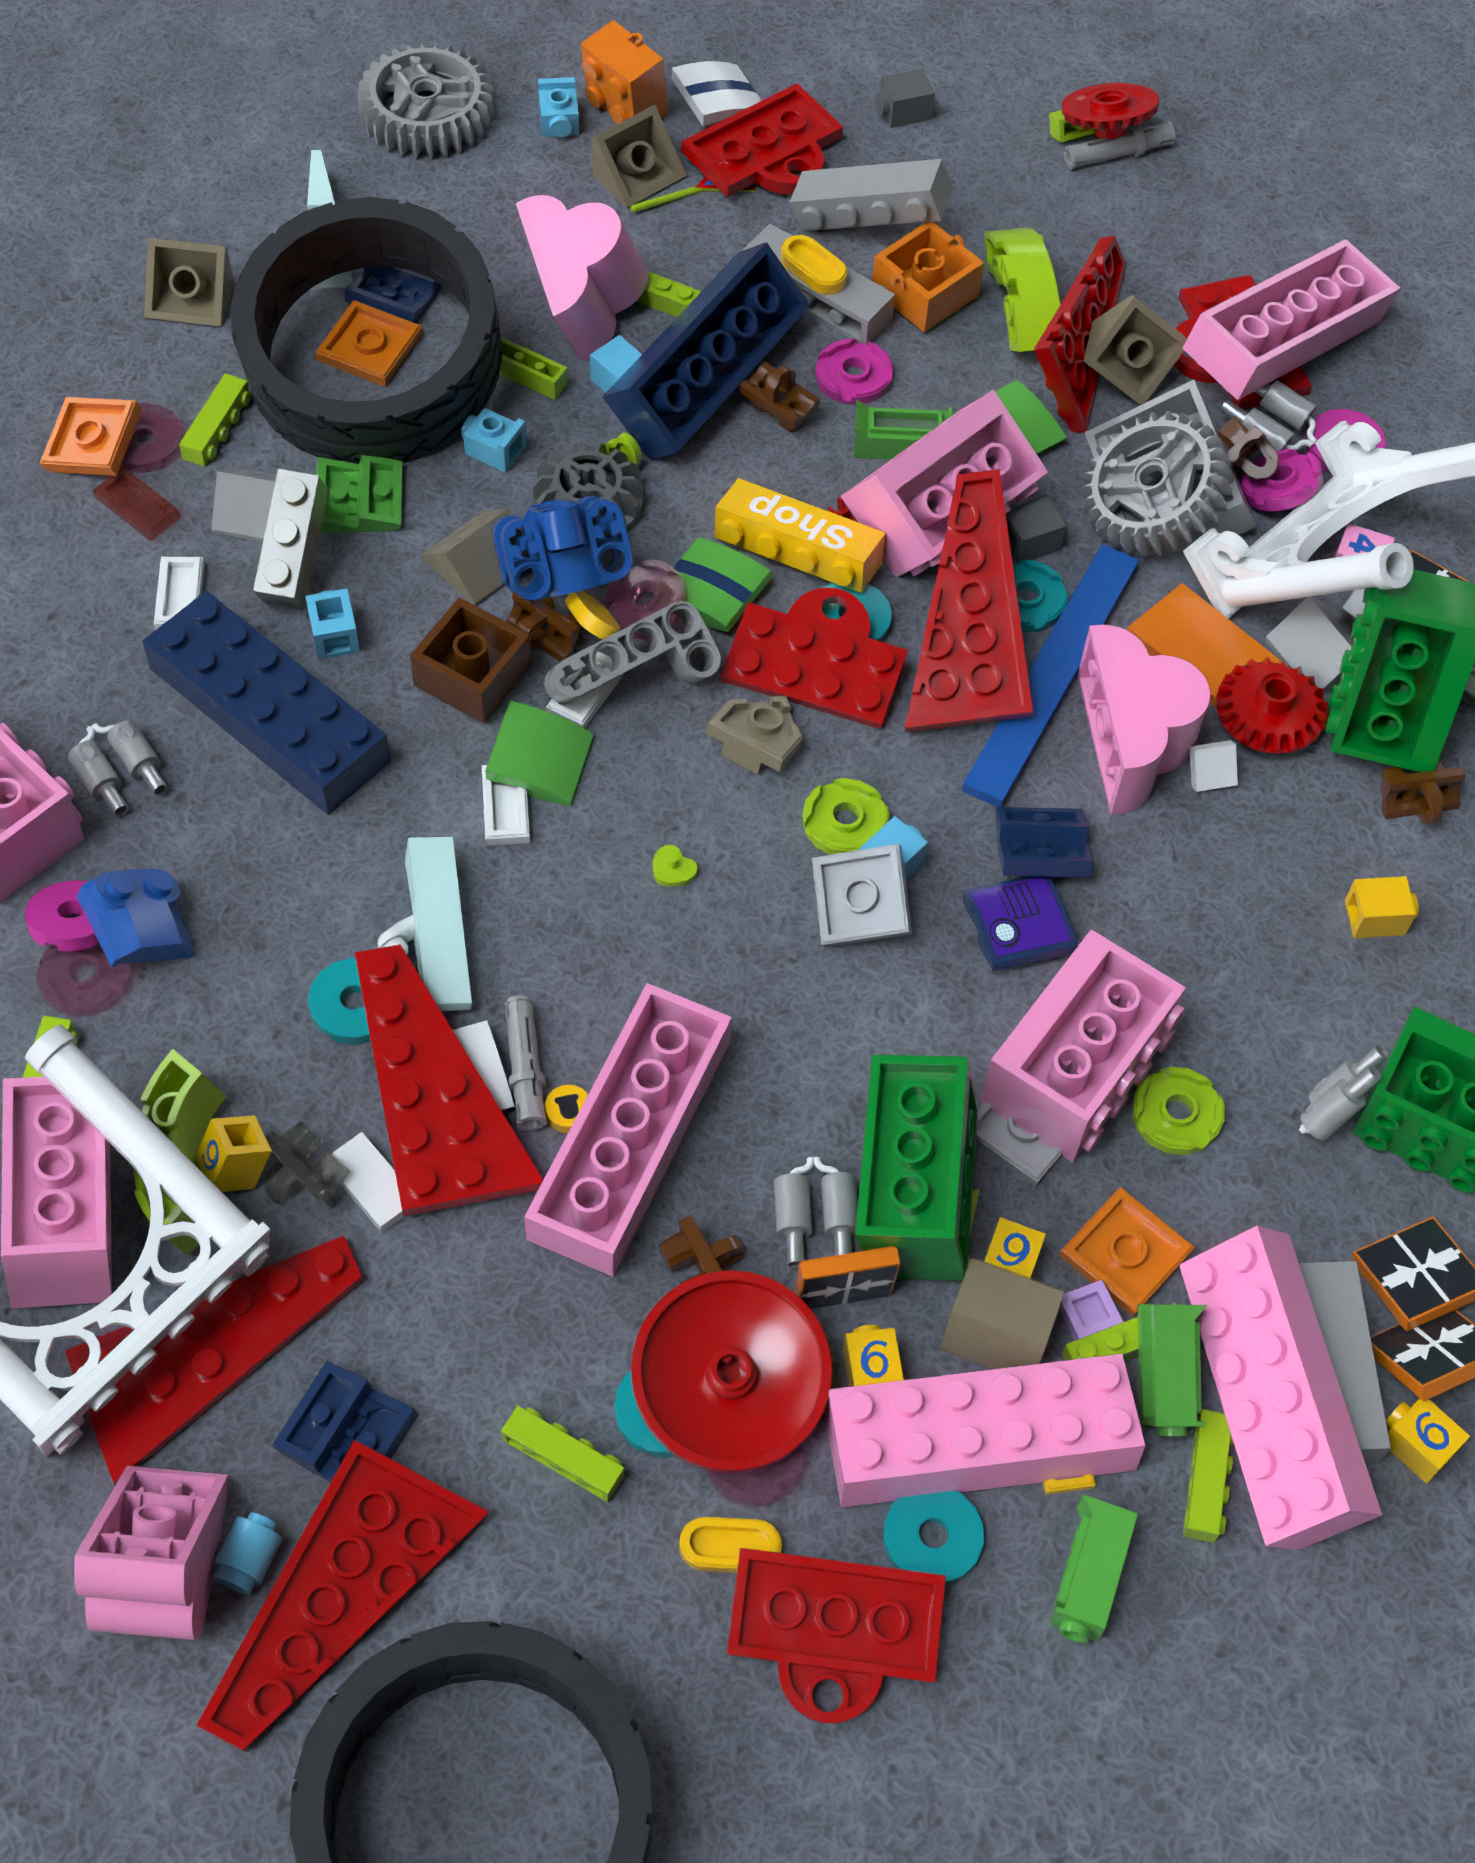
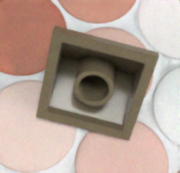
M656 105L592 137L593 177L625 208L687 176Z
M148 237L144 318L222 327L234 287L227 246Z
M1131 295L1093 321L1083 362L1136 403L1142 405L1147 402L1184 350L1182 348L1187 338L1139 299Z
M508 508L480 512L421 554L423 561L475 606H478L505 586L494 547L492 530L499 518L512 515ZM515 528L516 535L510 537V543L517 545V537L523 535L520 529ZM527 550L521 552L522 556H529Z
M972 1257L953 1305L940 1350L991 1369L1040 1364L1065 1291Z

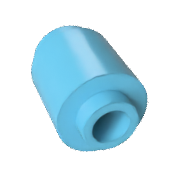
M250 1512L247 1519L236 1517L214 1561L217 1569L212 1578L228 1589L240 1594L250 1595L255 1585H261L283 1540L275 1532L278 1525L271 1519Z

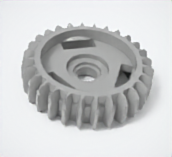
M421 43L420 48L412 49L407 44L406 50L402 52L394 48L391 57L382 54L380 63L371 62L370 70L363 72V80L359 82L358 107L363 127H366L368 136H374L377 145L385 143L388 152L399 147L401 157L408 150L413 151L415 159L418 158L420 152H427L429 158L432 159L433 153L441 151L446 158L450 148H453L460 154L462 150L461 144L464 143L469 147H473L474 138L482 139L484 130L490 129V120L494 119V90L491 77L486 73L485 66L482 64L478 65L474 56L467 58L464 50L454 53L451 45L445 50L439 49L437 43H435L433 48H425L424 44ZM424 90L435 92L434 95L428 97L417 95L418 92ZM389 92H394V104L391 105V111H389L382 105V101Z
M1169 411L1165 413L1162 420H1159L1156 414L1152 412L1148 422L1142 423L1140 418L1136 417V426L1127 429L1124 425H1121L1122 434L1116 438L1108 435L1107 438L1110 444L1106 448L1096 447V451L1100 456L1099 459H1089L1088 465L1092 471L1082 474L1086 483L1080 489L1084 497L1082 504L1089 522L1105 542L1109 541L1116 550L1123 547L1124 551L1129 555H1132L1137 549L1143 557H1146L1150 549L1154 548L1157 555L1162 556L1165 546L1170 545L1177 552L1178 542L1185 539L1189 544H1192V534L1196 531H1200L1203 534L1207 532L1204 526L1207 521L1218 522V517L1214 511L1215 509H1226L1227 506L1223 497L1232 494L1229 482L1234 479L1230 469L1232 464L1221 439L1215 435L1209 425L1203 426L1197 417L1190 421L1185 413H1181L1175 420ZM1196 470H1203L1199 485L1190 497ZM1155 471L1164 473L1162 480L1154 486L1143 485L1146 476ZM1119 505H1122L1144 521L1125 520L1114 515L1113 512Z

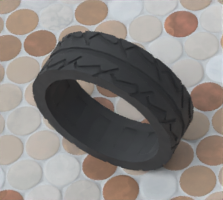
M377 197L339 200L334 205L330 202L306 210L279 226L276 233L272 232L252 252L241 271L230 307L233 342L259 412L275 432L284 434L282 438L302 452L304 451L316 457L359 464L362 455L400 461L405 460V463L432 454L456 439L461 433L466 418L471 414L478 416L486 407L496 388L503 357L500 324L493 284L487 277L490 274L480 251L462 231L457 232L455 230L457 226L436 212L409 202L401 204L398 203L399 200ZM391 267L410 270L432 278L450 290L465 306L469 314L468 325L461 343L442 368L428 380L410 390L380 400L350 402L324 398L301 389L285 378L270 362L273 339L281 320L292 305L317 284L335 275L359 268Z
M484 1621L447 1623L411 1634V1638L400 1639L365 1660L335 1690L337 1694L333 1695L326 1702L306 1736L294 1775V1779L297 1781L294 1782L291 1791L290 1837L296 1863H338L335 1847L336 1815L347 1773L365 1741L387 1717L420 1695L449 1684L478 1680L514 1683L547 1695L578 1718L596 1739L612 1770L619 1800V1820L611 1853L606 1863H647L649 1848L652 1842L651 1768L638 1725L615 1686L585 1657H582L576 1650L540 1631L502 1622L498 1624Z

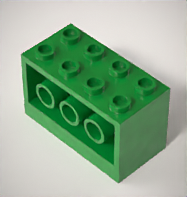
M1413 569L1412 577L1404 587L1381 590L1377 587L1365 588L1362 603L1366 604L1363 614H1357L1351 631V639H1353L1351 650L1345 649L1339 669V675H1342L1339 685H1333L1329 697L1328 709L1330 713L1325 733L1332 734L1331 752L1418 772L1434 771L1475 662V583Z
M1414 1006L1396 1038L1388 1058L1383 1064L1380 1071L1381 1079L1374 1084L1366 1100V1105L1363 1107L1351 1133L1360 1137L1361 1141L1373 1150H1387L1403 1158L1405 1163L1414 1170L1420 1172L1430 1171L1447 1179L1448 1183L1460 1192L1475 1193V1034Z
M872 1055L855 1236L861 1251L891 1246L897 1247L900 1260L897 1279L963 1281L967 1271L979 1110L968 1057Z

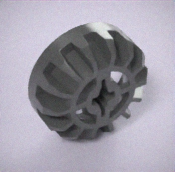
M578 442L573 444L572 454L569 455L561 448L552 453L551 460H546L539 465L537 479L533 481L534 505L560 499L578 502L583 497L596 496L612 501L620 507L628 532L639 520L643 509V482L640 481V470L636 464L627 461V455L620 450L615 449L608 455L606 445L597 442L594 451H583L582 443ZM606 468L611 471L613 470L617 480L614 487L606 482L604 471ZM598 509V516L592 518L593 524H597V518L603 516L602 510ZM606 530V531L603 532V533H604V537H608V536H609V535H608V530Z

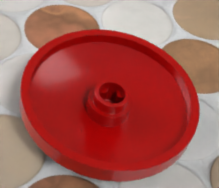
M736 1270L710 1272L696 1276L673 1288L663 1296L649 1312L639 1330L631 1362V1381L635 1402L642 1420L655 1439L667 1451L692 1466L727 1474L745 1473L766 1468L781 1461L800 1447L815 1429L823 1414L832 1378L831 1355L825 1333L807 1304L793 1291L771 1278Z

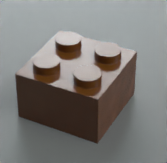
M459 597L410 654L413 684L428 694L485 723L531 667L530 634Z

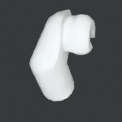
M411 915L397 922L381 934L377 942L378 948L401 944L405 953L408 954L407 943L414 940L416 930L414 916Z

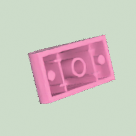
M537 195L517 202L516 206L552 315L580 360H589L591 353L611 341L616 328L615 314L630 307L642 295L648 281L647 266L618 214L610 206L602 203H585L567 210L561 201L551 196Z
M1111 625L1089 626L1077 675L1110 814H1123L1139 808L1147 801L1152 792L1157 774L1176 770L1190 758V747L1195 746L1210 701V689L1204 675L1191 663L1174 656H1149L1143 643L1129 631Z
M126 1466L75 1554V1590L79 1597H86L85 1617L89 1631L186 1640L199 1639L205 1624L214 1573L215 1552L219 1543L225 1512L228 1475Z

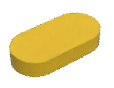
M805 235L791 236L782 243L780 258L782 265L811 289L824 295L836 294L843 290L847 280V267L821 244Z
M586 592L570 593L565 599L566 606L579 624L596 637L603 640L620 630L619 624L607 608Z
M699 1517L690 1521L683 1528L679 1542V1549L683 1560L693 1569L737 1573L740 1548L781 1553L782 1546L781 1538L776 1528L764 1520Z

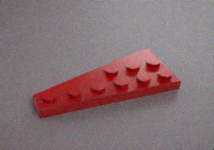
M1115 236L1099 239L1034 348V352L1045 374L1046 387L1049 391L1053 392L1057 401L1059 416L1065 419L1070 432L1082 433L1087 431L1100 374L1083 362L1092 323L1095 319L1116 306L1126 262Z
M1000 469L957 475L909 712L906 718L905 732L1016 719L1033 715Z
M401 944L354 952L403 1217L537 1191L543 1182L541 1175Z
M344 1235L258 1270L249 1277L244 1276L232 1281L231 1286L211 1304L205 1299L191 1312L195 1319L185 1331L175 1339L167 1335L153 1348L157 1356L146 1368L135 1376L129 1371L114 1385L119 1391L107 1405L98 1412H95L92 1408L87 1410L114 1485L118 1482L126 1466L138 1467L151 1455L153 1457L168 1445L167 1442L189 1423L199 1419L256 1371V1368L275 1352H280L292 1342L291 1339L315 1319L321 1318L363 1283L361 1273ZM123 1326L97 1337L102 1354L100 1362L134 1330ZM86 1342L65 1350L73 1374L80 1367L84 1366L89 1359L90 1349Z
M354 1440L196 1727L244 1752L489 1514V1511Z

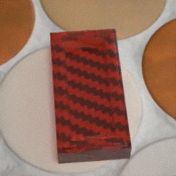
M124 467L118 471L117 476L109 477L93 489L94 497L149 541L153 540L181 518L180 512L176 507Z

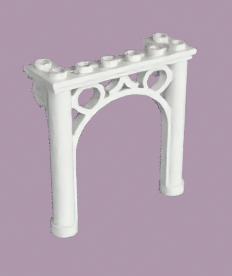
M1341 421L1315 442L1333 476L1332 479L1319 489L1317 494L1307 502L1299 505L1250 547L1238 534L1231 531H1224L1220 534L1217 533L1215 528H1212L1187 547L1183 553L1213 607L1228 619L1244 606L1377 587L1381 590L1404 587L1412 577L1414 566L1410 552L1399 543L1380 545L1371 552L1311 562L1307 561L1334 533L1377 505L1412 489L1475 477V442L1412 455L1408 451L1376 448L1375 446L1381 442V437L1367 423L1357 422L1351 426L1346 421Z
M62 1024L51 1028L43 1034L28 1050L25 1060L38 1073L42 1074L135 1168L142 1178L149 1195L151 1217L148 1237L137 1264L118 1289L102 1303L78 1317L53 1325L24 1327L0 1322V1400L33 1433L35 1437L32 1440L46 1457L54 1450L62 1455L72 1447L83 1435L80 1426L85 1422V1419L82 1415L90 1408L98 1412L107 1405L119 1391L114 1385L129 1371L135 1376L146 1368L157 1356L153 1348L167 1335L172 1339L178 1337L194 1321L195 1317L191 1312L206 1299L210 1304L213 1303L231 1286L233 1282L228 1277L234 1281L242 1272L247 1277L256 1272L269 1258L266 1252L270 1245V1228L264 1222L258 1225L253 1219L250 1221L75 1045L76 1038ZM161 1189L195 1223L183 1221L164 1225V1206ZM181 1235L191 1236L197 1240L200 1245V1254L184 1271L178 1273L167 1272L158 1263L161 1241ZM212 1240L220 1250L210 1258V1241ZM151 1269L155 1279L162 1284L180 1287L149 1316L144 1307L146 1292L151 1287V1283L145 1280ZM130 1298L132 1312L120 1310L119 1308ZM97 1324L101 1332L109 1327L118 1325L133 1329L134 1331L100 1362L102 1356L100 1343L94 1333L87 1329ZM1 1338L18 1342H40L35 1356L36 1371L33 1372ZM78 1338L85 1341L90 1349L89 1359L75 1374L70 1377L60 1378L49 1372L47 1360L55 1340ZM52 1389L70 1391L60 1399Z

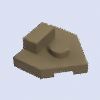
M787 696L770 697L769 702L748 703L747 698L728 700L708 722L705 733L724 743L721 756L757 775L763 770L765 765L780 772L799 751L803 739L797 724H794L790 713L791 706Z

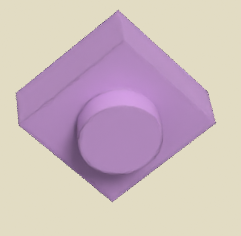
M1103 1280L1063 1295L1059 1311L1074 1341L1123 1323Z

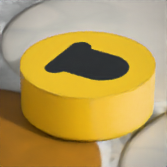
M562 1085L552 1090L545 1101V1115L549 1125L558 1132L568 1133L588 1093L575 1085Z

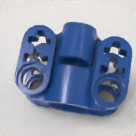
M586 496L578 502L560 499L528 507L523 518L515 515H506L499 518L492 530V538L503 582L512 592H516L520 597L527 600L536 601L570 594L614 582L625 577L633 565V556L624 516L620 507L612 501L596 496ZM598 509L602 510L603 516L597 518V524H593L592 518L598 516ZM515 528L523 530V535L517 537V545L510 543V537L516 535ZM608 530V537H604L603 532ZM611 548L613 558L608 566L602 567V555ZM527 550L529 556H522L521 552ZM622 553L624 560L623 565L618 571L613 572L620 563ZM531 568L533 571L532 581L527 586L520 587V574L524 570Z

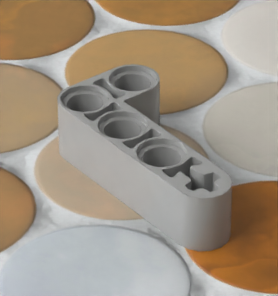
M679 601L564 659L548 671L545 676L544 686L546 693L551 699L567 703L663 653L667 656L679 679L686 683H697L717 672L721 663V656L699 611L692 604ZM671 614L678 615L684 621L685 631L683 634L675 632L670 627L669 617ZM634 633H640L647 638L649 643L647 653L640 652L635 648L633 644ZM597 652H605L611 657L613 662L611 672L603 671L596 663ZM691 652L700 654L704 659L705 666L703 672L693 669L690 665L689 655ZM582 669L584 677L572 685L563 687L560 682L561 678L570 676Z

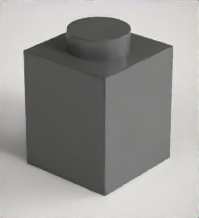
M923 68L882 76L880 93H877L875 97L877 112L880 116L885 115L890 128L932 120L935 92Z
M1048 496L1011 508L1006 513L1011 555L1017 564H1019L1020 560H1033L1061 550L1064 534L1067 532V523L1063 513L1055 509Z

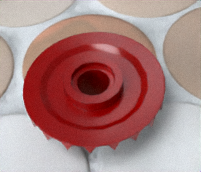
M1097 84L1076 90L1065 97L1062 101V115H1064L1065 121L1072 123L1073 126H1082L1086 130L1094 128V134L1097 137L1105 139L1118 138L1127 133L1128 126H1138L1142 121H1148L1158 112L1159 96L1151 88L1138 84Z
M1266 657L1262 662L1250 659L1246 665H1236L1230 674H1225L1216 695V710L1222 725L1240 743L1261 752L1283 754L1303 749L1318 738L1327 720L1328 702L1324 701L1323 698L1324 689L1318 688L1315 685L1314 676H1305L1302 673L1301 666L1294 669L1287 666L1285 659L1280 663H1272Z

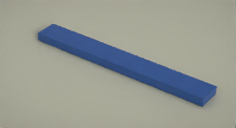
M1104 544L1100 546L1028 671L1033 715L1031 717L999 721L964 781L963 792L996 807L1003 806L1078 673L1089 626L1106 624L1134 575L1139 559Z

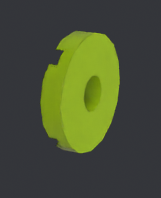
M848 778L834 779L832 784L825 786L821 784L814 788L807 797L803 809L802 824L806 836L813 845L829 855L857 851L888 823V807L881 800L882 796L874 787L861 780ZM841 810H848L853 812L858 819L852 824H842L834 818V814Z
M1170 1066L1160 1069L1158 1073L1152 1074L1150 1077L1148 1075L1139 1084L1132 1099V1119L1138 1133L1151 1146L1168 1154L1188 1155L1203 1151L1216 1140L1225 1121L1224 1101L1221 1094L1218 1096L1217 1092L1212 1088L1214 1084L1206 1076L1189 1068ZM1172 1101H1180L1188 1106L1191 1116L1186 1119H1176L1168 1113L1166 1104Z

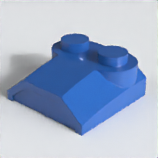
M154 868L108 871L82 885L76 897L111 967L128 963L178 958L189 959L195 954L187 929L175 904L180 895V887L168 872Z

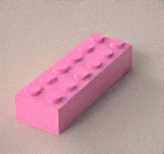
M1345 239L1201 313L1182 349L1218 381L1227 392L1239 400L1378 324L1401 288Z
M646 983L524 1216L527 1241L614 1277L730 1044L732 1017Z
M1255 1226L1180 1264V1270L1191 1305H1207L1196 1318V1322H1200V1335L1265 1546L1294 1550L1302 1549L1382 1516L1290 1235L1269 1228Z
M1123 1354L836 1388L828 1391L829 1396L826 1403L825 1415L841 1508L895 1501L899 1497L954 1490L962 1493L1041 1483L1047 1479L1061 1480L1083 1477L1088 1474L1096 1476L1136 1471L1145 1448Z

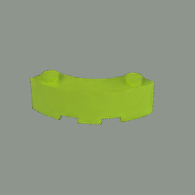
M1030 227L984 231L987 271L994 276L997 285H1004L1008 291V295L1004 297L1003 306L1010 351H1034L1035 346L1060 306L1056 279L1051 260L1044 245L1043 236Z
M172 1049L149 1080L140 1098V1101L144 1104L142 1112L199 1169L195 1155L211 1118L227 1096L203 1073ZM128 1162L134 1172L137 1189L134 1191L135 1197L143 1213L150 1221L151 1208L147 1189L138 1172ZM161 1189L164 1206V1225L183 1221L195 1223ZM187 1235L168 1239L187 1256L199 1244L197 1240Z

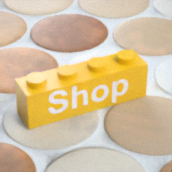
M738 478L715 507L714 538L856 592H863L883 564L885 532Z

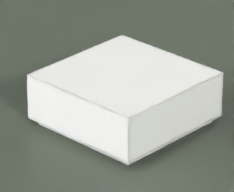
M1229 740L1190 747L1191 784L1196 792L1238 785L1236 744Z

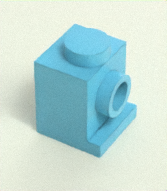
M575 77L538 79L542 137L579 135V112Z
M486 408L478 416L469 415L461 429L465 454L505 473L527 446L526 423L524 420L518 418L515 422Z
M327 590L305 596L318 659L360 652L348 590Z

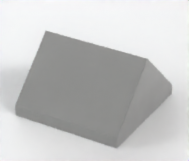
M238 467L217 471L211 525L212 533L263 542L277 474Z
M1312 596L1303 600L1265 638L1282 661L1285 659L1287 666L1294 669L1301 666L1302 673L1305 676H1314L1315 685L1318 688H1323L1324 694L1330 692L1334 684L1339 685L1342 675H1339L1341 660L1345 649L1351 650L1353 639H1351L1352 627L1342 618L1337 609L1332 604Z

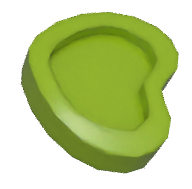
M623 432L617 438H612L605 444L608 455L617 449L627 455V461L636 464L638 467L641 465L640 447L630 434Z
M665 845L655 853L653 876L658 884L668 887H679L692 882L697 876L698 867L696 862L683 857L677 846Z

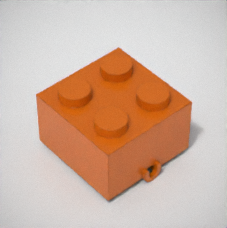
M612 20L580 43L582 53L581 66L584 71L586 85L585 95L591 105L595 108H603L610 114L616 125L653 105H656L661 118L668 114L664 59L643 43V37L640 33L631 34L615 20Z
M929 221L875 255L872 281L894 293V309L925 333L979 296L984 262L965 248V243L961 236L955 235L952 237L933 221Z

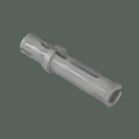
M1170 121L1143 128L1133 126L1128 129L1125 135L1118 138H1098L1080 144L1068 145L1064 148L1066 151L1064 152V159L1069 169L1074 170L1086 165L1133 154L1135 157L1145 154V151L1173 145L1176 138L1174 126Z
M518 995L507 999V1002H504L512 1075L509 1077L508 1082L510 1092L514 1094L516 1104L517 1128L523 1131H536L547 1124L542 1096L543 1090L546 1087L545 1075L540 1072L533 1000L528 996Z

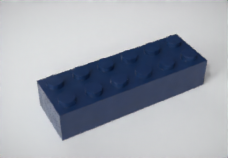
M767 242L738 252L602 398L629 434L636 440L647 458L652 460L677 453L811 305Z
M207 590L142 640L151 671L327 815L333 812L391 762L386 733Z

